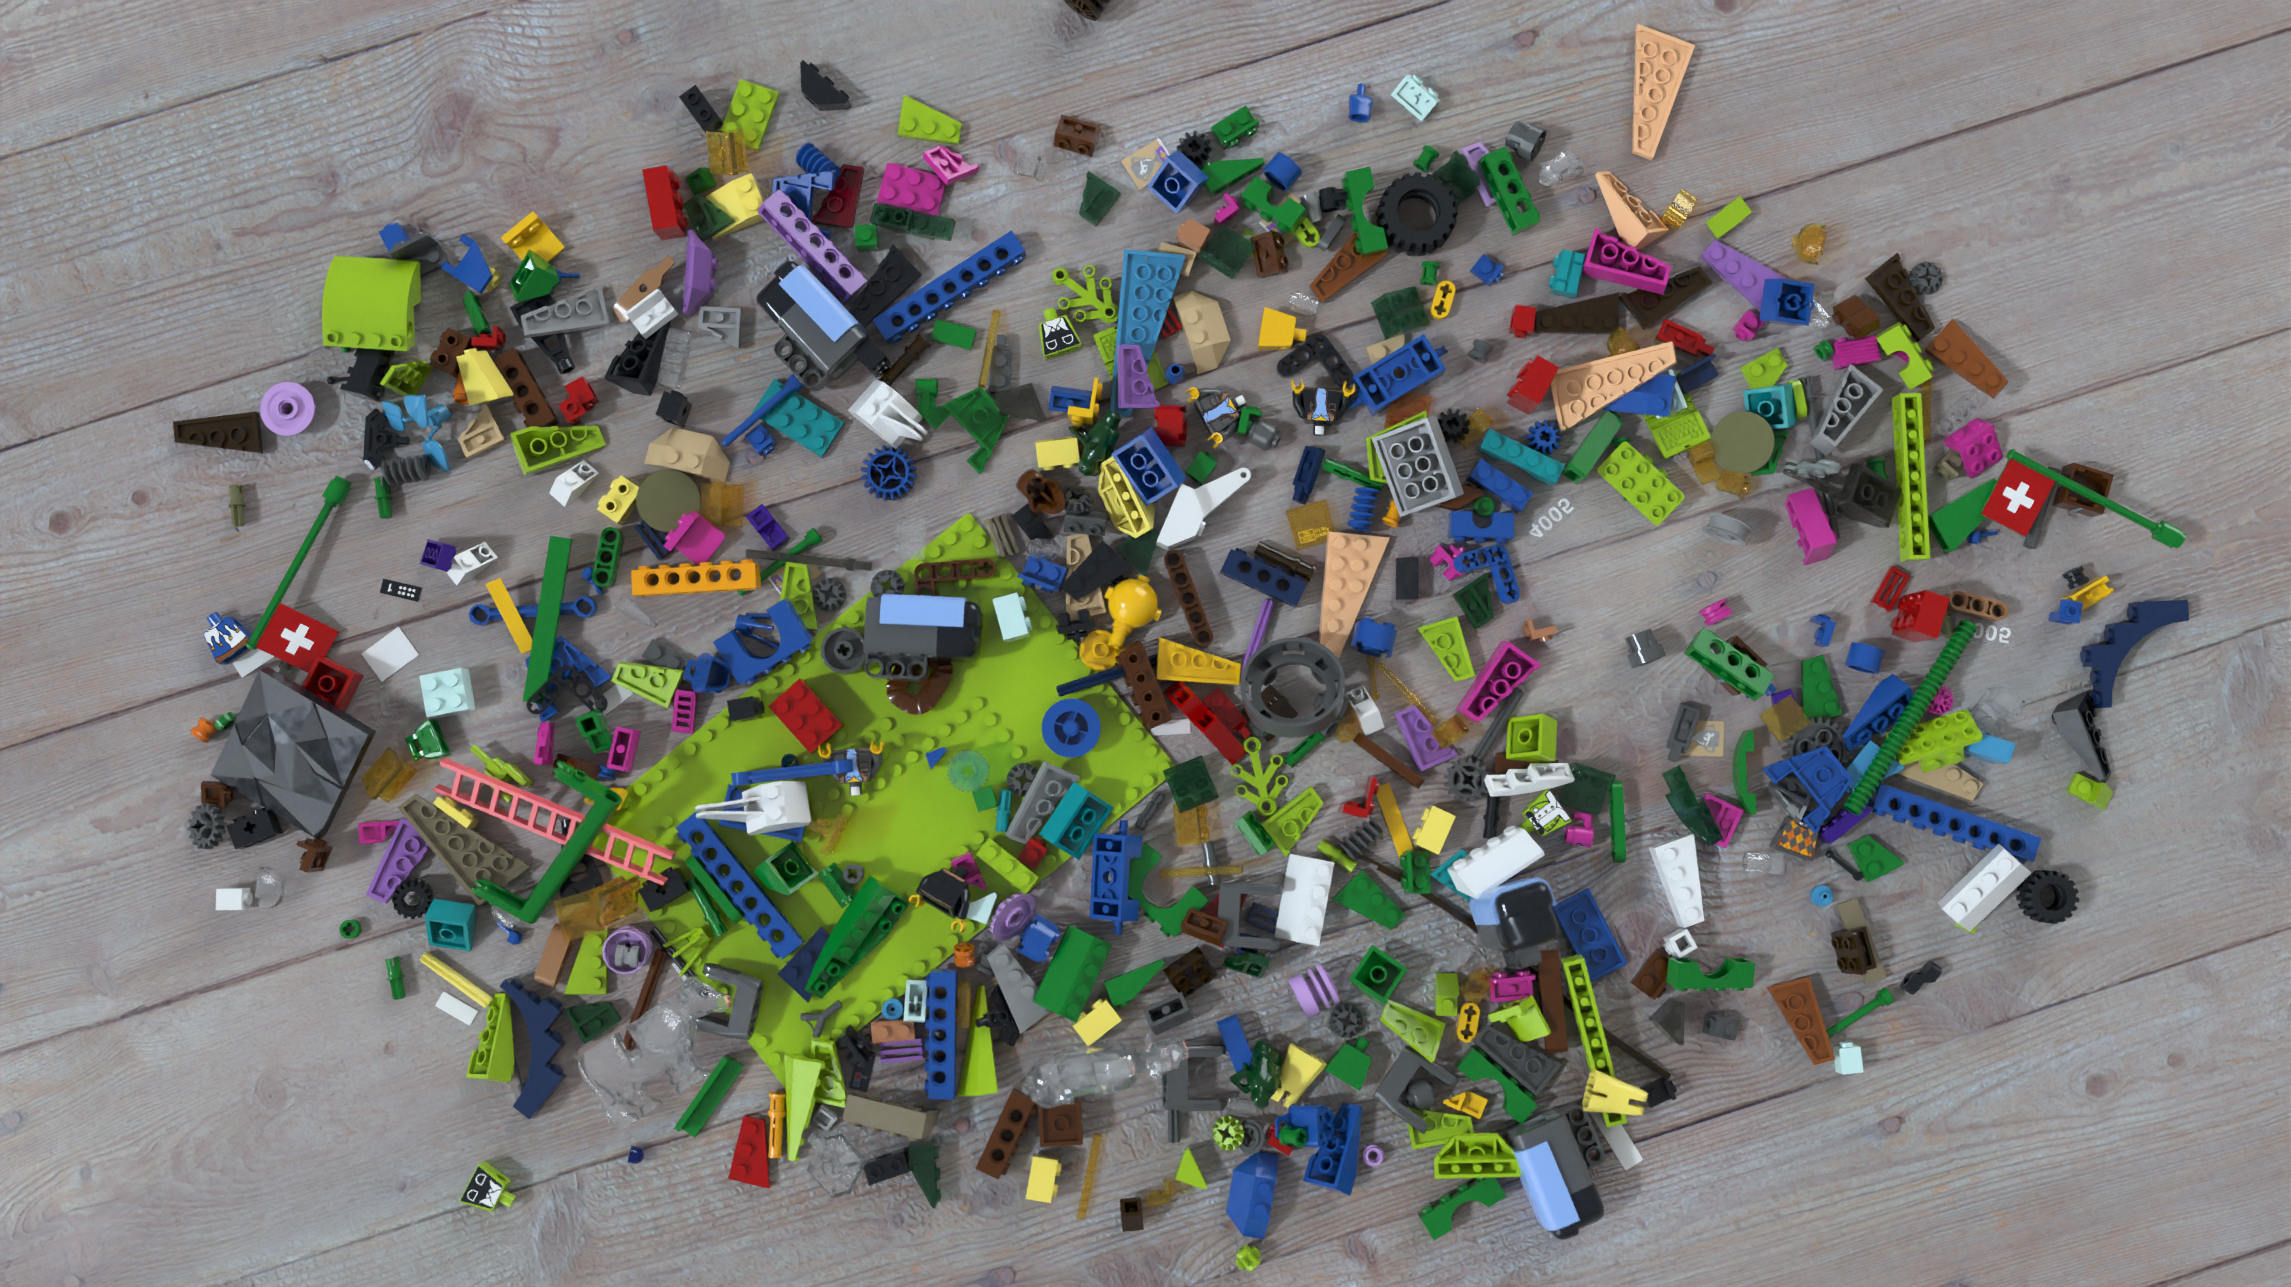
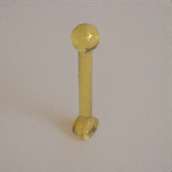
M1369 657L1367 664L1370 667L1373 688L1372 699L1378 700L1380 695L1377 693L1373 665L1375 659Z

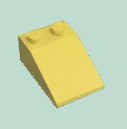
M752 173L729 182L698 201L713 240L764 220L757 212L764 199Z

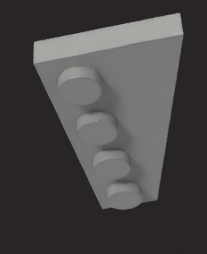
M601 285L587 292H580L569 299L557 301L556 304L551 306H544L521 315L525 338L609 326Z
M1004 943L986 955L1020 1033H1022L1049 1013L1050 1010L1033 1002L1039 987Z

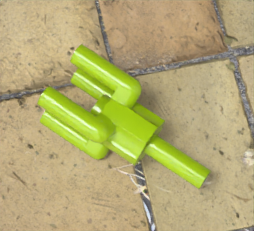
M476 744L470 748V751L486 765L483 771L486 775L508 784L514 779L522 787L527 786L530 788L534 784V781L516 764L505 763L499 757L492 760ZM504 791L500 793V796L507 803L513 800L514 795Z

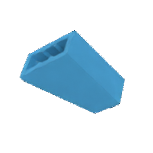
M1982 733V741L1963 747L1964 754L1985 762L2009 764L2016 744Z
M1871 740L1864 744L1846 766L1845 770L1853 778L1844 792L1846 794L1855 791L1854 788L1858 786L1857 783L1861 780L1862 775H1865V770H1869L1868 766L1872 764V759H1876L1875 754L1879 753L1880 747ZM1897 760L1892 761L1893 765L1889 766V771L1886 772V776L1882 777V779L1902 771L1904 766Z

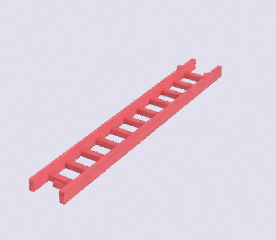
M447 758L440 762V766L455 771L456 776L452 789L439 784L434 787V792L563 845L566 844L576 830L577 823H580L585 815L476 771L473 767H466ZM463 775L475 779L471 797L467 793L459 792ZM482 783L494 787L491 804L478 800ZM501 791L514 795L510 812L497 808ZM520 798L533 803L529 820L516 816ZM540 807L552 811L548 828L536 824ZM559 814L571 819L567 836L554 831ZM608 824L601 830V832L610 835L606 851L594 848L592 843L585 853L660 885H664L668 878L651 871L655 860L654 855L657 854L671 860L676 854L674 851ZM616 838L629 843L625 860L612 855ZM635 846L649 851L644 868L631 863Z

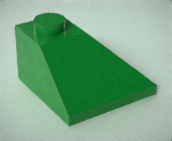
M528 250L510 280L509 285L515 300L523 302L549 294L551 289L557 286L559 276L553 266L535 252Z
M794 841L767 858L754 870L766 888L788 896L818 874Z

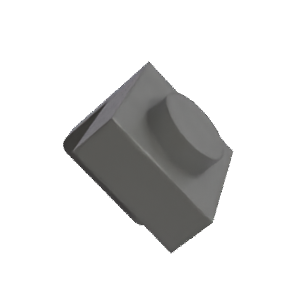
M1707 1012L1702 1032L1718 1038L1735 1041L1740 1020Z

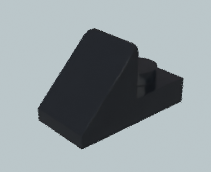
M1028 503L1012 515V518L1037 549L1054 537L1042 519L1030 510Z

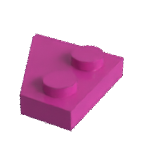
M541 722L540 727H538V740L533 764L553 765L555 723Z

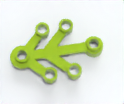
M1086 265L1083 268L1087 290L1069 278L1066 269L1056 268L1053 271L1052 279L1056 285H1066L1082 297L1077 299L1060 298L1058 300L1060 310L1067 311L1069 308L1091 305L1097 309V311L1091 312L1077 310L1074 314V319L1077 323L1101 319L1103 322L1111 324L1118 320L1119 308L1112 303L1110 289L1112 282L1107 277L1102 278L1099 282V286L1103 290V303L1096 296L1095 268L1092 265ZM1087 269H1092L1093 273L1091 275H1087L1085 271ZM1062 272L1064 277L1062 279L1057 278V273ZM1108 281L1109 286L1103 287L1102 282ZM1062 301H1066L1068 305L1066 307H1061L1060 303ZM1109 309L1113 311L1111 316L1105 314ZM1079 313L1084 314V318L1082 320H1079L1076 317Z
M1248 737L1244 741L1243 747L1250 754L1255 777L1244 771L1238 764H1233L1230 767V774L1234 777H1240L1258 788L1260 797L1249 792L1247 787L1242 784L1237 785L1234 792L1238 797H1244L1254 803L1257 812L1261 816L1269 817L1276 812L1277 804L1275 800L1282 788L1288 784V778L1285 775H1277L1274 787L1269 794L1267 792L1266 786L1277 768L1283 764V758L1278 754L1272 755L1270 757V764L1263 774L1258 751L1261 749V742L1255 737ZM1250 741H1253L1255 743V747L1253 749H1249L1248 743ZM1274 757L1280 758L1279 764L1275 765L1273 763ZM1234 767H1239L1240 772L1238 774L1233 773ZM1280 777H1283L1285 779V782L1282 785L1278 783V779ZM1239 787H1243L1245 789L1244 794H1238L1237 790ZM1265 802H1268L1270 805L1268 810H1264L1262 807Z

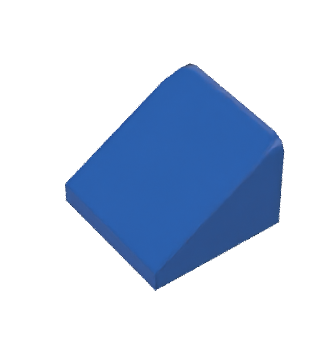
M946 747L926 753L930 769H933L948 752Z

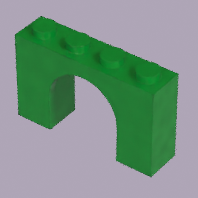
M1145 843L1141 850V857H1133L1130 860L1128 896L1131 897L1130 899L1139 900V907L1146 911L1144 916L1152 923L1156 920L1161 925L1160 930L1167 937L1172 935L1175 938L1182 930L1181 923L1189 908L1199 911L1208 902V899L1192 885L1175 904L1169 907H1157L1151 904L1143 894L1142 884L1146 874L1162 856Z

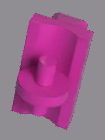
M1439 544L1429 560L1436 567L1444 560L1450 565L1443 572V575L1449 581L1458 575L1462 576L1464 573L1458 572L1454 567V558L1462 554L1465 548L1462 546L1457 549L1452 544L1448 547L1453 553L1451 556Z

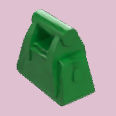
M427 719L414 730L415 734L405 738L414 761H418L422 757L426 759H439V757L451 754L436 719ZM417 740L422 751H419L418 746L416 744Z

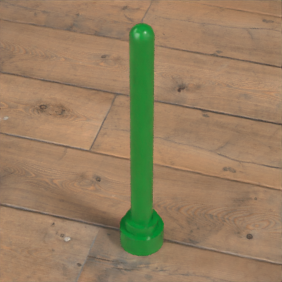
M814 528L807 531L804 540L760 572L761 582L808 546H817L821 543L823 539ZM750 590L738 591V594L743 596Z
M1885 987L1877 991L1875 999L1827 1029L1828 1037L1831 1038L1880 1005L1883 1007L1895 1002L1893 996Z

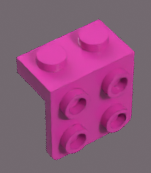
M1979 418L1971 420L1964 427L1944 439L1946 447L1959 452L1966 475L1969 478L1976 477L2003 457L1993 424Z
M693 510L688 515L684 513L677 522L680 526L676 531L672 529L664 538L667 540L664 547L669 551L676 548L696 565L700 566L699 563L707 562L723 542L725 534Z
M1527 969L1514 970V974H1508L1506 971L1493 972V976H1488L1491 1002L1512 1001L1530 995L1534 998L1532 980H1536L1535 975L1527 971Z

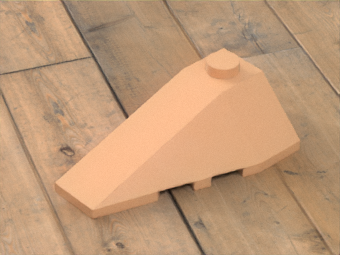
M1609 171L1598 172L1595 175L1624 245L1632 246L1637 250L1643 249L1668 231L1658 216L1652 210L1648 213L1640 206L1642 201L1639 198L1628 195L1626 193L1627 187Z

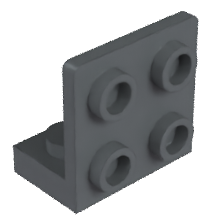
M428 232L416 233L412 239L406 242H398L389 250L391 255L397 259L420 261L421 278L440 269L444 261L450 264L440 242Z

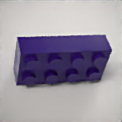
M428 539L420 564L448 572L452 567V558L456 555V547Z
M1865 804V809L1861 810L1862 814L1855 815L1846 810V808H1843L1837 812V816L1829 818L1827 824L1820 826L1818 837L1823 843L1832 844L1871 813L1872 810Z

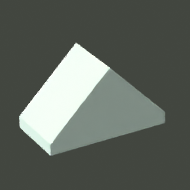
M997 891L970 903L967 917L987 924L998 897Z
M906 980L904 1021L925 1022L927 1011L926 981Z

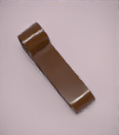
M990 559L922 563L916 566L914 571L916 595H921L924 589H929L932 593L931 596H936V583L992 579L997 574V566ZM975 564H978L977 567L979 569L985 568V564H989L993 570H989V574L980 570L978 571L979 575H976ZM965 565L972 567V572L968 576L961 574V569ZM943 567L951 569V574L948 577L940 575ZM924 568L929 569V577L921 579L919 576L920 571Z

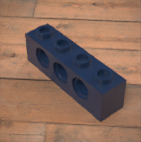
M1239 548L1230 550L1220 574L1295 608L1307 585L1303 582L1304 578L1292 574L1291 577L1284 573V569L1276 565L1273 568L1265 565V560L1256 556L1252 559L1246 556L1247 552ZM1241 563H1248L1251 571L1249 573H1242L1239 565ZM1262 571L1267 572L1270 576L1269 581H1260L1258 574ZM1285 580L1288 583V589L1281 591L1277 587V582Z

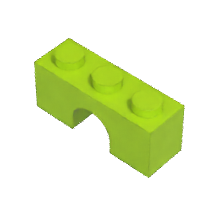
M1897 322L1877 334L1876 339L1887 356L1895 351H1903L1908 354L1909 362L1899 369V374L1909 390L1932 378L1931 371L1934 368L1928 359L1924 361L1920 355L1923 351L1917 342L1913 343L1909 338L1912 334L1906 325L1902 326L1900 322Z
M991 837L988 838L976 854L1024 894L1030 890L1040 877L1025 864L1014 858Z

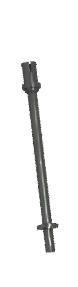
M1806 376L1805 380L1804 377L1798 378V380L1802 383L1807 416L1813 438L1818 426L1814 407L1817 394H1814L1812 377ZM1814 447L1816 462L1825 459L1824 454ZM1826 475L1825 478H1820L1826 512L1829 517L1830 528L1836 532L1837 539H1839L1837 518L1842 516L1835 513L1829 478Z

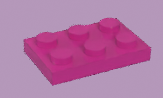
M887 162L877 203L937 219L946 184L938 175Z

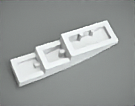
M1532 763L1528 769H1508L1506 775H1486L1484 782L1492 797L1550 789L1574 782L1575 778L1568 763Z

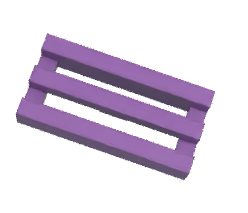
M915 1038L913 1041L910 1039L909 1041L901 1040V1042L893 1041L891 1043L889 1041L888 1043H879L881 1064L924 1059L922 1038ZM918 1043V1047L885 1050V1046ZM918 1052L919 1054L885 1058L887 1054Z

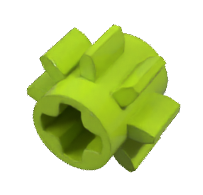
M1246 1244L1235 1253L1237 1256L1235 1262L1241 1271L1246 1268L1250 1272L1261 1263L1258 1258L1261 1254L1255 1245L1250 1248Z

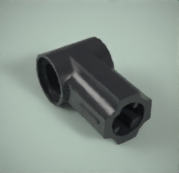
M1327 187L1319 190L1322 212H1334L1340 208L1347 207V190L1343 191V188L1337 189L1336 187Z

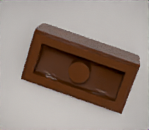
M1189 908L1181 923V929L1184 934L1217 946H1221L1228 926L1227 921Z

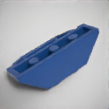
M1260 1151L1233 1169L1226 1213L1243 1236L1264 1240L1276 1184L1278 1154Z

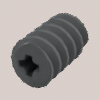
M423 454V461H421L419 455H416L414 462L410 456L406 458V463L402 457L398 458V464H396L394 459H390V465H388L386 460L381 462L383 476L389 485L403 484L404 482L411 483L412 481L419 482L420 480L426 481L430 477V462L425 454Z
M1369 816L1370 824L1366 821L1362 822L1364 829L1356 826L1357 834L1350 831L1351 839L1344 836L1342 838L1344 844L1338 842L1345 853L1355 861H1357L1356 853L1364 855L1363 847L1371 850L1370 842L1375 846L1377 845L1376 837L1381 840L1384 839L1382 828L1371 816Z

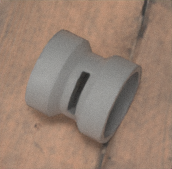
M618 944L615 953V966L629 964L630 967L637 968L640 960V946L629 948Z

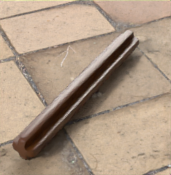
M657 949L655 951L621 1045L625 1050L632 1051L635 1047L668 955L664 950Z

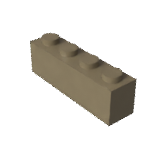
M852 1093L847 1095L843 1120L849 1121L851 1126L861 1127L865 1125L869 1126L871 1131L881 1132V1130L889 1131L888 1135L896 1137L905 1135L908 1136V1140L920 1142L921 1139L929 1137L940 1114V1109L933 1108L930 1111H923V1106L905 1105L903 1107V1103L900 1101L886 1100V1103H883V1098Z

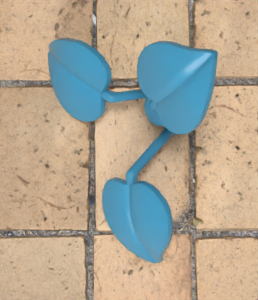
M407 395L404 397V404L411 417L405 418L403 417L402 410L391 401L381 402L385 417L389 420L388 423L398 432L406 429L404 422L413 420L422 428H426L428 425L435 426L427 436V441L422 443L424 454L436 468L447 472L451 471L444 449L437 441L432 440L437 430L442 428L441 423L451 417L450 411L444 404H440L427 411L426 395Z

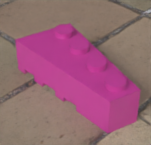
M1596 228L1594 229L1582 275L1661 295L1664 294L1671 266L1648 254L1644 255L1638 252L1636 248L1628 247L1618 242V239L1612 236L1609 237Z
M1501 641L1455 710L1471 722L1479 723L1514 688L1526 680L1534 670H1537L1541 664L1510 642Z

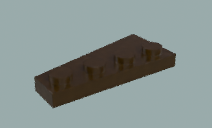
M1896 253L1868 275L1865 280L1901 324L1908 327L1914 340L1919 342L1933 331L1935 326L1924 304L1920 303L1917 297L1918 292L1915 287H1912L1908 279L1909 274L1906 268L1903 269L1899 261L1901 258Z
M1699 266L1668 279L1663 295L1637 289L1632 293L1620 295L1619 299L1641 328L1645 330L1711 286L1712 281Z
M1619 292L1536 311L1535 333L1617 335L1619 333Z
M258 412L173 421L176 443L263 454Z

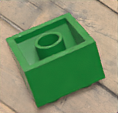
M1372 945L1349 978V981L1365 996L1381 1007H1384L1406 975L1408 968Z

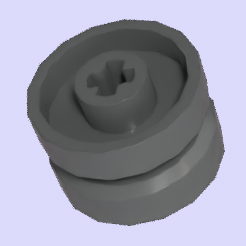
M848 627L837 628L829 632L821 645V657L825 665L832 671L843 675L855 674L865 667L864 636L860 632ZM845 648L850 649V652H847V656L843 654Z

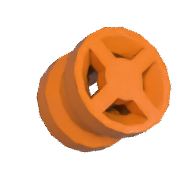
M201 717L198 720V725L190 730L192 735L205 743H208L211 740V735L218 731L214 727V723L204 717Z
M962 942L954 946L953 950L956 955L954 964L956 966L966 968L975 964V957L973 955L975 948L973 944Z

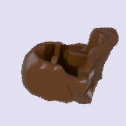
M1034 469L1025 471L1017 480L1016 488L1028 500L1030 510L1034 514H1038L1040 511L1047 514H1058L1065 508L1064 494L1059 490L1062 484L1057 480L1046 479Z

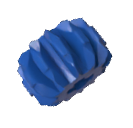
M1544 420L1542 425L1537 421L1534 423L1535 428L1529 427L1528 430L1531 434H1527L1526 439L1532 441L1527 444L1528 447L1534 445L1535 448L1533 450L1538 451L1540 449V453L1545 455L1546 451L1548 454H1552L1553 448L1558 449L1560 447L1557 442L1561 441L1562 437L1556 436V434L1561 430L1556 429L1554 431L1555 423H1551L1548 426L1547 420ZM1547 436L1548 439L1541 441L1540 437Z

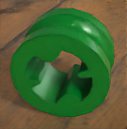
M1822 340L1820 345H1815L1813 348L1816 355L1822 361H1826L1828 356L1834 355L1833 348L1825 340Z
M345 920L340 925V934L347 939L356 938L361 934L362 926L357 920ZM352 923V927H355V931L351 932V935H349L350 932H347L346 928L350 927Z

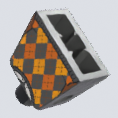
M1806 810L1803 817L1810 811ZM1785 817L1769 847L1806 861H1813L1818 832L1813 834L1803 820L1797 823L1793 818Z

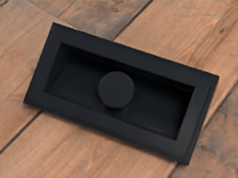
M1418 557L1396 558V600H1417Z

